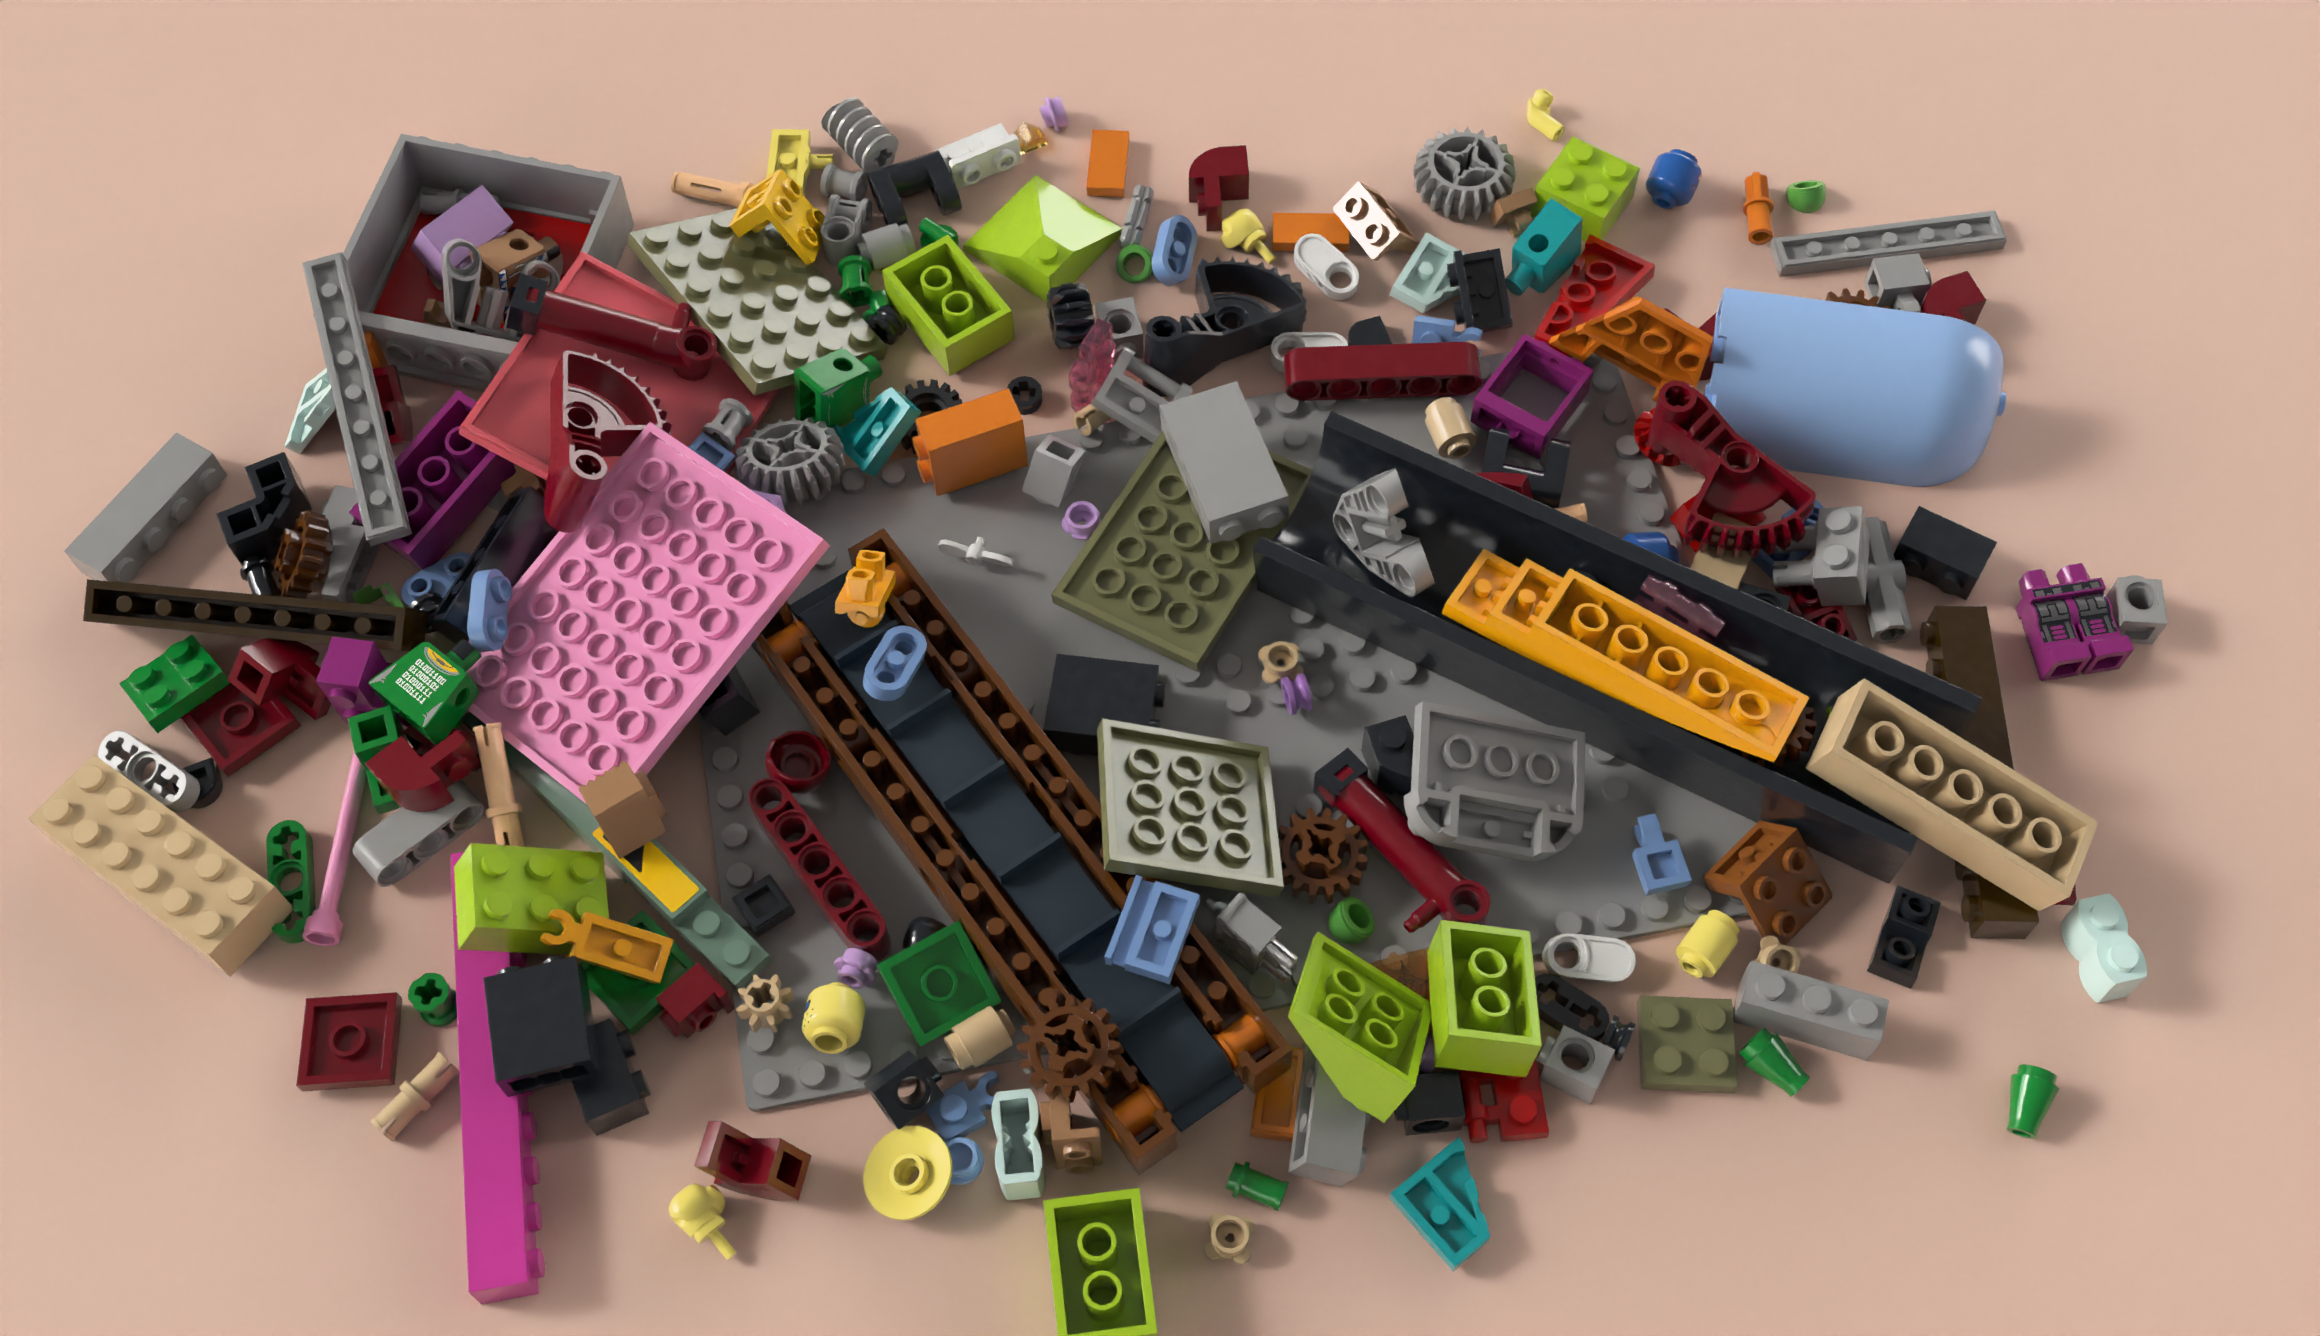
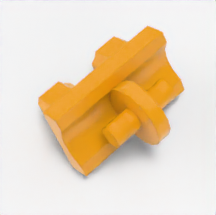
M860 550L856 557V566L849 570L846 582L835 601V613L844 614L847 612L851 621L861 627L867 628L879 624L885 613V603L896 583V571L885 570L884 552Z

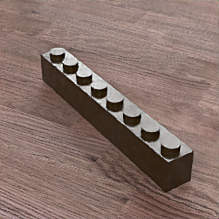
M87 579L83 621L330 644L333 636L373 641L378 649L411 651L422 642H425L428 611L403 607Z
M1935 605L1927 621L1922 622L1920 628V642L1923 647H1927L1928 653L1925 672L1982 697L1976 713L1961 738L2014 770L1987 606ZM1955 860L1956 878L1962 881L1964 889L1961 914L1963 921L1969 922L1971 938L2026 939L2039 923L2038 911Z

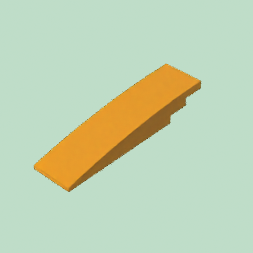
M1483 549L1445 603L1441 613L1534 662L1643 712L1771 762H1774L1778 757L1809 699L1803 693L1571 568L1562 578L1527 558L1519 568Z

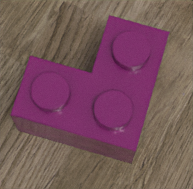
M332 636L316 682L343 722L349 725L347 718L387 706L381 701L368 682L393 663L386 662L373 641ZM396 713L404 730L411 726Z

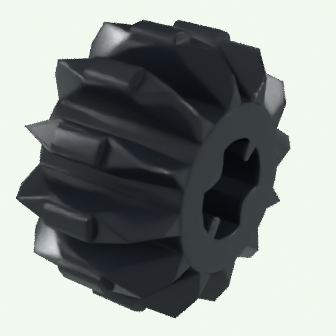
M1071 282L1049 289L1046 304L1052 339L1055 341V345L1059 349L1074 350L1092 344L1095 339V317L1093 315L1090 294L1087 292L1084 284H1073Z

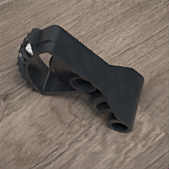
M1233 256L1230 261H1221L1216 257L1212 263H1208L1202 258L1197 268L1195 297L1200 314L1194 313V316L1191 318L1189 316H1181L1180 322L1170 316H1157L1150 319L1146 324L1144 362L1181 385L1184 382L1191 386L1220 363L1269 346L1274 338L1282 333L1302 332L1307 310L1306 299L1302 295L1301 282L1292 283L1290 274L1280 276L1277 267L1268 270L1264 267L1263 262L1258 265L1250 264L1248 258L1244 263L1235 262ZM1214 292H1235V293L1247 294V295H1251V296H1255V297H1258V298H1260V299H1263V300H1265V301H1267V302H1269V303L1275 305L1276 307H1278V308L1281 309V310L1278 311V312L1273 313V312H1272L1266 305H1264L1263 303L1259 302V301L1256 300V299H1253V298H1251V297H1247V296H1244V295H1239V294H1217V295H1211V293H1214ZM1142 381L1144 387L1160 397L1167 396L1150 384Z

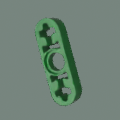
M285 820L273 826L266 838L268 882L274 885L289 903H293V909L301 919L295 921L294 928L289 930L284 923L291 921L290 913L282 923H276L271 929L282 941L295 944L304 941L302 935L306 919L312 916L313 911L316 910L313 841L311 835L302 824L294 820ZM294 835L298 839L291 843V854L295 859H289L288 852L282 846V844L288 842V836ZM293 872L302 873V882L296 889L292 891L281 890L280 885L286 875Z

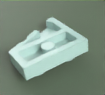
M327 368L305 385L284 447L298 454L304 450L336 409Z

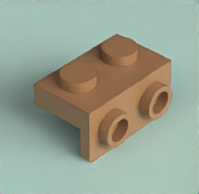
M1061 1090L1054 1100L1049 1098V1101L1040 1102L1045 1145H1053L1057 1169L1066 1168L1068 1173L1080 1174L1092 1171L1094 1166L1103 1165L1100 1128L1073 1129L1071 1105L1064 1098Z

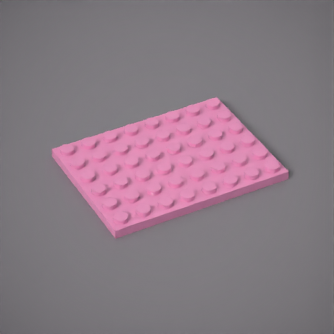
M649 422L606 474L581 527L571 533L559 531L512 588V597L508 601L507 639L504 640V644L499 650L479 652L482 657L466 672L479 689V694L468 708V711L485 724L501 722L503 738L586 803L579 792L580 784L587 785L588 780L595 781L597 775L603 776L604 771H611L613 766L619 767L621 761L627 762L634 774L643 770L645 775L649 773L830 545L822 537Z

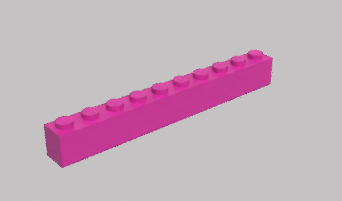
M460 852L450 854L468 1293L480 1304H487L539 1294L538 1278L545 1275L543 1252L541 1248H536V1231L542 1229V1213L539 1203L534 1202L533 1185H537L540 1182V1171L537 1158L535 1156L531 1157V1140L537 1138V1123L533 1111L529 1112L528 1096L534 1095L535 1091L507 1097L495 1082L483 980L484 977L497 975L498 971L506 967H527L528 960L527 953L458 950L454 866L464 853Z

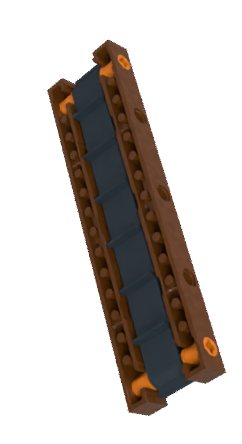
M882 528L848 549L852 568L856 566V557L859 551L870 550L884 552L885 570L896 571V583L885 603V613L878 625L867 628L861 627L851 621L847 612L844 614L835 613V601L846 582V576L849 572L847 570L791 605L786 601L751 646L817 736L825 744L826 748L831 751L833 758L953 922L959 920L975 952L1026 1022L1034 1027L1037 1020L1034 1018L1032 1011L1037 1009L1045 1015L1050 1011L1048 1000L1052 998L1059 1007L1065 1006L1067 995L1070 994L1062 985L1064 983L1075 996L1079 1007L1088 997L1096 1005L1095 1013L1102 1008L1109 1012L1111 1018L1107 1024L1116 1023L1121 1032L1112 1040L1120 1042L1124 1048V1053L1112 1055V1059L1120 1067L1119 1072L1107 1070L1104 1077L1107 1079L1109 1086L1104 1088L1098 1083L1092 1085L1093 1098L1088 1099L1081 1090L1078 1093L1138 1175H1141L1178 1149L1177 1130L1173 1123L1180 1132H1183L1244 1089V1084L1247 1085L1254 1095L1291 1069L1293 1049L1193 922L1170 984L1126 971L1124 967L1112 964V966L1105 964L1104 957L1136 875L1104 871L1101 804L887 531ZM896 626L915 628L925 637L927 648L923 662L905 693L896 700L881 701L873 698L863 687V676L868 661L889 629ZM862 714H864L867 717V719L870 721V723L873 725L875 729H871V727L862 717ZM957 842H960L964 849L967 851V853L970 855V857L972 858L971 861L959 847ZM1143 877V880L1155 883V881L1161 882L1160 879ZM1067 1020L1058 1023V1024L1055 1025L1054 1027L1059 1026V1025H1061V1024H1063V1023H1066ZM1092 1026L1093 1034L1090 1042L1100 1049L1101 1041L1098 1030ZM1076 1042L1072 1047L1057 1045L1065 1055L1069 1050L1083 1052ZM1086 1069V1070H1084V1071H1081V1072L1075 1074L1074 1077H1077V1076H1080V1075L1084 1074V1073L1087 1072L1089 1069Z

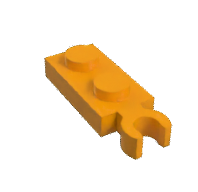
M555 909L549 912L548 917L560 921L563 931L560 936H554L549 933L542 934L540 940L546 945L559 946L569 943L573 945L569 957L576 956L579 961L653 984L661 982L674 939L589 912L583 913L580 924L576 923L573 917L564 910Z

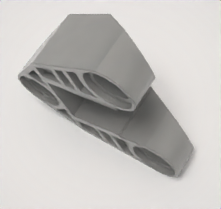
M461 238L450 240L442 249L441 261L445 315L452 329L475 334H486L490 337L519 342L525 333L506 328L508 314L504 328H500L509 294L506 290L485 285L477 320H472L480 290L479 280L482 257L479 250L470 241ZM460 246L469 248L472 253V261L465 268H456L450 262L452 250ZM533 260L523 266L520 273L530 275L537 268L548 270L550 274L548 290L554 291L560 283L558 272L543 260Z
M1396 468L1378 474L1343 493L1333 514V523L1339 537L1368 570L1405 595L1414 597L1433 586L1435 582L1420 539L1401 534L1400 530L1406 527V522L1404 519L1394 516L1409 507Z

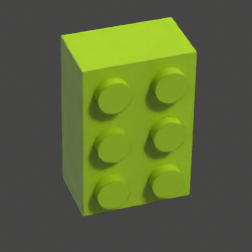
M949 235L940 238L882 270L889 302L949 376L1015 339L1012 310Z
M470 843L454 866L458 950L570 955L572 944L564 943L559 946H549L540 940L544 933L560 936L563 931L560 921L548 917L550 911L555 909L564 910L579 924L585 912L609 919L603 852Z
M1440 920L1427 951L1434 1067L1526 1077L1542 1047L1530 931Z
M1132 1188L1043 1200L1057 1335L1158 1336L1140 1189Z

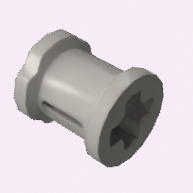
M828 163L821 177V195L829 198L832 194H837L840 197L861 202L867 191V173L861 170L856 173L839 170L836 164Z
M728 398L720 402L718 414L711 423L704 425L701 433L704 432L731 452L736 446V437L743 427L750 426L753 421V415L743 403Z

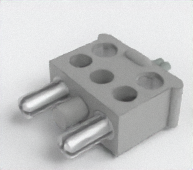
M1238 893L1228 905L1223 902L1215 903L1211 899L1206 902L1205 906L1212 912L1213 918L1216 921L1212 936V942L1216 947H1220L1252 975L1262 966L1283 984L1291 979L1293 975L1291 968L1296 964L1298 957L1278 941L1282 928L1280 925L1251 903L1243 893Z

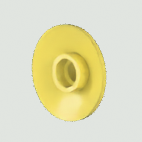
M904 1126L899 1130L895 1129L886 1134L870 1152L864 1168V1190L871 1205L879 1213L894 1220H912L927 1214L942 1200L950 1185L953 1166L949 1148L939 1135L921 1126ZM916 1170H920L918 1178L910 1185L909 1179L911 1174Z

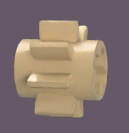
M757 974L753 975V982L747 989H738V993L745 1004L737 1007L736 1011L740 1019L750 1018L749 1025L754 1033L760 1027L771 1028L774 1033L778 1032L777 1025L784 1018H793L790 1008L785 1003L791 1002L794 999L791 988L781 989V981L778 975L775 974L770 980L760 979Z

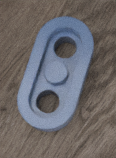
M1175 215L1162 222L1152 256L1153 273L1166 286H1174L1189 277L1195 254L1197 233L1191 221L1183 215Z
M466 552L454 553L410 576L401 588V597L407 608L416 598L430 592L439 593L444 598L460 573H455L454 571L463 568L472 554ZM427 587L423 592L417 593L419 590Z
M498 569L477 571L472 578L467 632L471 645L478 652L499 650L502 648L504 640L508 637L507 611L508 601L512 597V586L509 579Z
M896 626L885 633L865 667L863 687L870 696L881 701H893L905 693L923 662L927 648L926 639L920 631L909 626Z

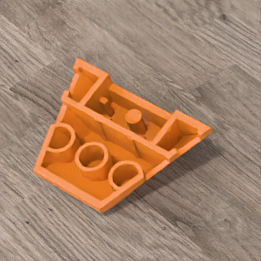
M1637 296L1594 319L1551 337L1549 344L1582 362L1592 353L1656 387L1652 400L1657 402L1659 390L1669 381H1684L1695 389L1697 388L1714 337L1650 301Z

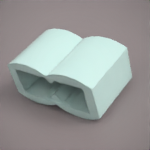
M2109 893L2078 900L2061 921V934L2067 949L2079 961V976L2084 989L2096 1003L2128 997L2146 978L2147 965L2141 949L2128 936V922L2121 905Z
M1030 1088L996 1092L992 1102L991 1115L998 1142L995 1150V1167L1001 1190L1007 1200L1041 1197L1045 1187L1046 1174L1040 1148L1042 1126L1036 1098Z

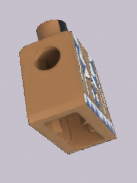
M515 229L476 247L482 257L479 280L480 290L477 304L479 306L481 304L485 285L508 291L509 294L501 323L505 324L513 291H515L523 266L533 260H543L549 263L560 255V249L556 242L549 236H545L537 242L523 230ZM544 268L534 269L529 275L549 281V272Z

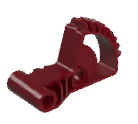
M564 351L550 382L551 453L544 497V514L546 521L551 527L564 533L577 531L581 527L607 474V464L602 457L622 456L649 422L669 435L671 434L672 424L666 420L667 412L659 409L660 399L650 397L651 387H641L639 385V376H628L626 374V367L618 369L612 365L611 359L606 362L598 359L596 352L590 356L575 351ZM568 383L584 387L606 398L623 411L634 425H625L617 410L600 396L583 388L568 385Z
M1678 380L1669 381L1664 384L1659 390L1648 433V444L1658 454H1675L1680 458L1679 462L1688 464L1693 468V471L1699 472L1706 478L1685 523L1684 534L1686 536L1684 541L1686 546L1696 540L1700 542L1701 553L1708 549V546L1716 548L1718 557L1723 555L1725 550H1732L1736 560L1741 556L1742 551H1747L1753 559L1758 556L1760 548L1770 556L1774 553L1776 546L1785 551L1792 541L1799 543L1806 533L1804 523L1814 509L1815 492L1737 434L1709 399L1690 384ZM1730 465L1739 466L1742 468V470L1735 469ZM1780 499L1796 510V512L1780 521L1753 527L1726 525L1699 515L1704 504L1725 514L1751 515L1772 507Z

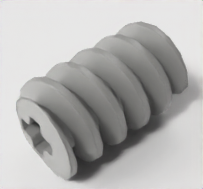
M852 97L846 99L840 104L832 106L824 114L821 120L822 128L829 133L863 171L868 173L893 164L894 154L898 147V139L893 134H890L884 125H881V121L876 116H873L867 107H864L859 98Z

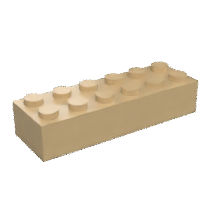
M1865 678L1837 698L1806 766L1807 770L2037 911H2041L2070 897L2099 823Z
M95 754L28 818L52 843L229 977L273 932L271 928L276 923H282L294 910L292 905L274 885Z

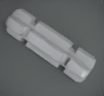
M1139 184L1134 188L1118 243L1121 249L1129 245L1140 244L1154 195L1151 187Z

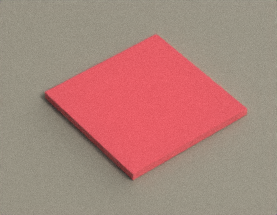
M583 251L554 290V292L672 326L675 312L679 307L673 299ZM690 320L689 326H695L694 323ZM537 329L535 336L525 333L459 427V435L547 480L551 453L550 382L563 352L567 350L590 356L596 352L598 359L605 362L611 359L612 365L618 369L626 367V374L628 376H639V385L641 387H651L650 397L660 399L659 409L667 412L666 420L672 424L670 435L687 447L701 434L704 425L714 420L719 412L720 402L723 399L732 398L743 403L753 415V421L750 426L743 427L735 439L736 446L731 453L736 455V449L741 447V440L751 437V430H757L782 388L754 396L717 351L708 375L703 379L691 381L679 377L671 367ZM688 351L692 355L700 356L696 352ZM568 383V385L583 388L600 396L617 410L625 425H634L623 411L606 398L584 387ZM621 456L602 457L607 464V473ZM735 459L733 464L725 471L728 475L736 464Z

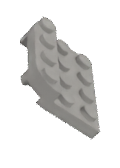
M1425 701L1420 702L1415 706L1411 792L1404 796V807L1410 831L1414 835L1423 837L1439 846L1522 861H1541L1562 851L1570 844L1574 836L1580 833L1583 824L1585 732Z

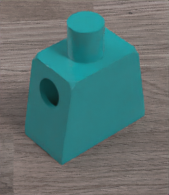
M1551 198L1512 248V271L1505 278L1507 289L1517 296H1521L1528 287L1539 293H1545L1574 264L1576 258L1580 255L1583 218Z

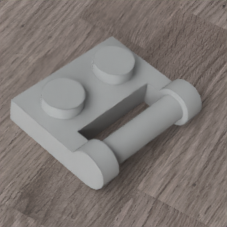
M1125 346L1091 405L1152 443H1155L1162 432L1159 405L1168 403V401L1123 374L1125 370L1172 398L1171 402L1190 396L1193 388L1184 382L1180 385L1136 358L1134 356L1136 352Z

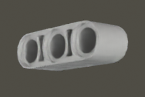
M462 780L456 781L447 788L455 800L447 806L428 812H415L401 807L358 839L352 850L353 855L379 886L387 887L397 883L473 827L481 819L485 811L484 805Z

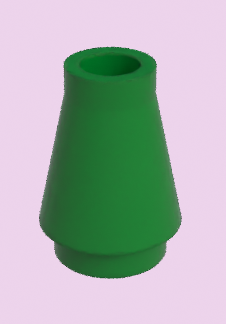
M1765 1027L1758 1031L1739 1051V1054L1746 1060L1744 1063L1746 1067L1783 1089L1790 1097L1797 1093L1810 1079V1076L1800 1067L1778 1033L1771 1034Z
M2022 1064L2018 1066L2017 1074L2011 1075L2009 1123L2007 1126L2009 1132L2025 1138H2036L2038 1128L2059 1091V1088L2055 1085L2057 1076L2054 1073L2037 1066Z

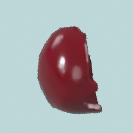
M788 731L771 740L765 755L766 772L770 778L780 780L785 784L791 794H806L816 790L826 780L830 772L832 754L822 740L807 731Z

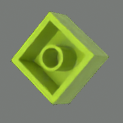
M1572 136L1536 185L1534 194L1538 201L1531 209L1530 216L1535 218L1552 198L1583 218L1582 241L1586 242L1590 234L1603 240L1632 200L1640 167Z

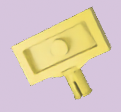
M772 129L766 178L782 168L789 178H793L800 185L805 196L806 182L811 170L824 169L828 163L834 164L833 154H811V135L809 129Z

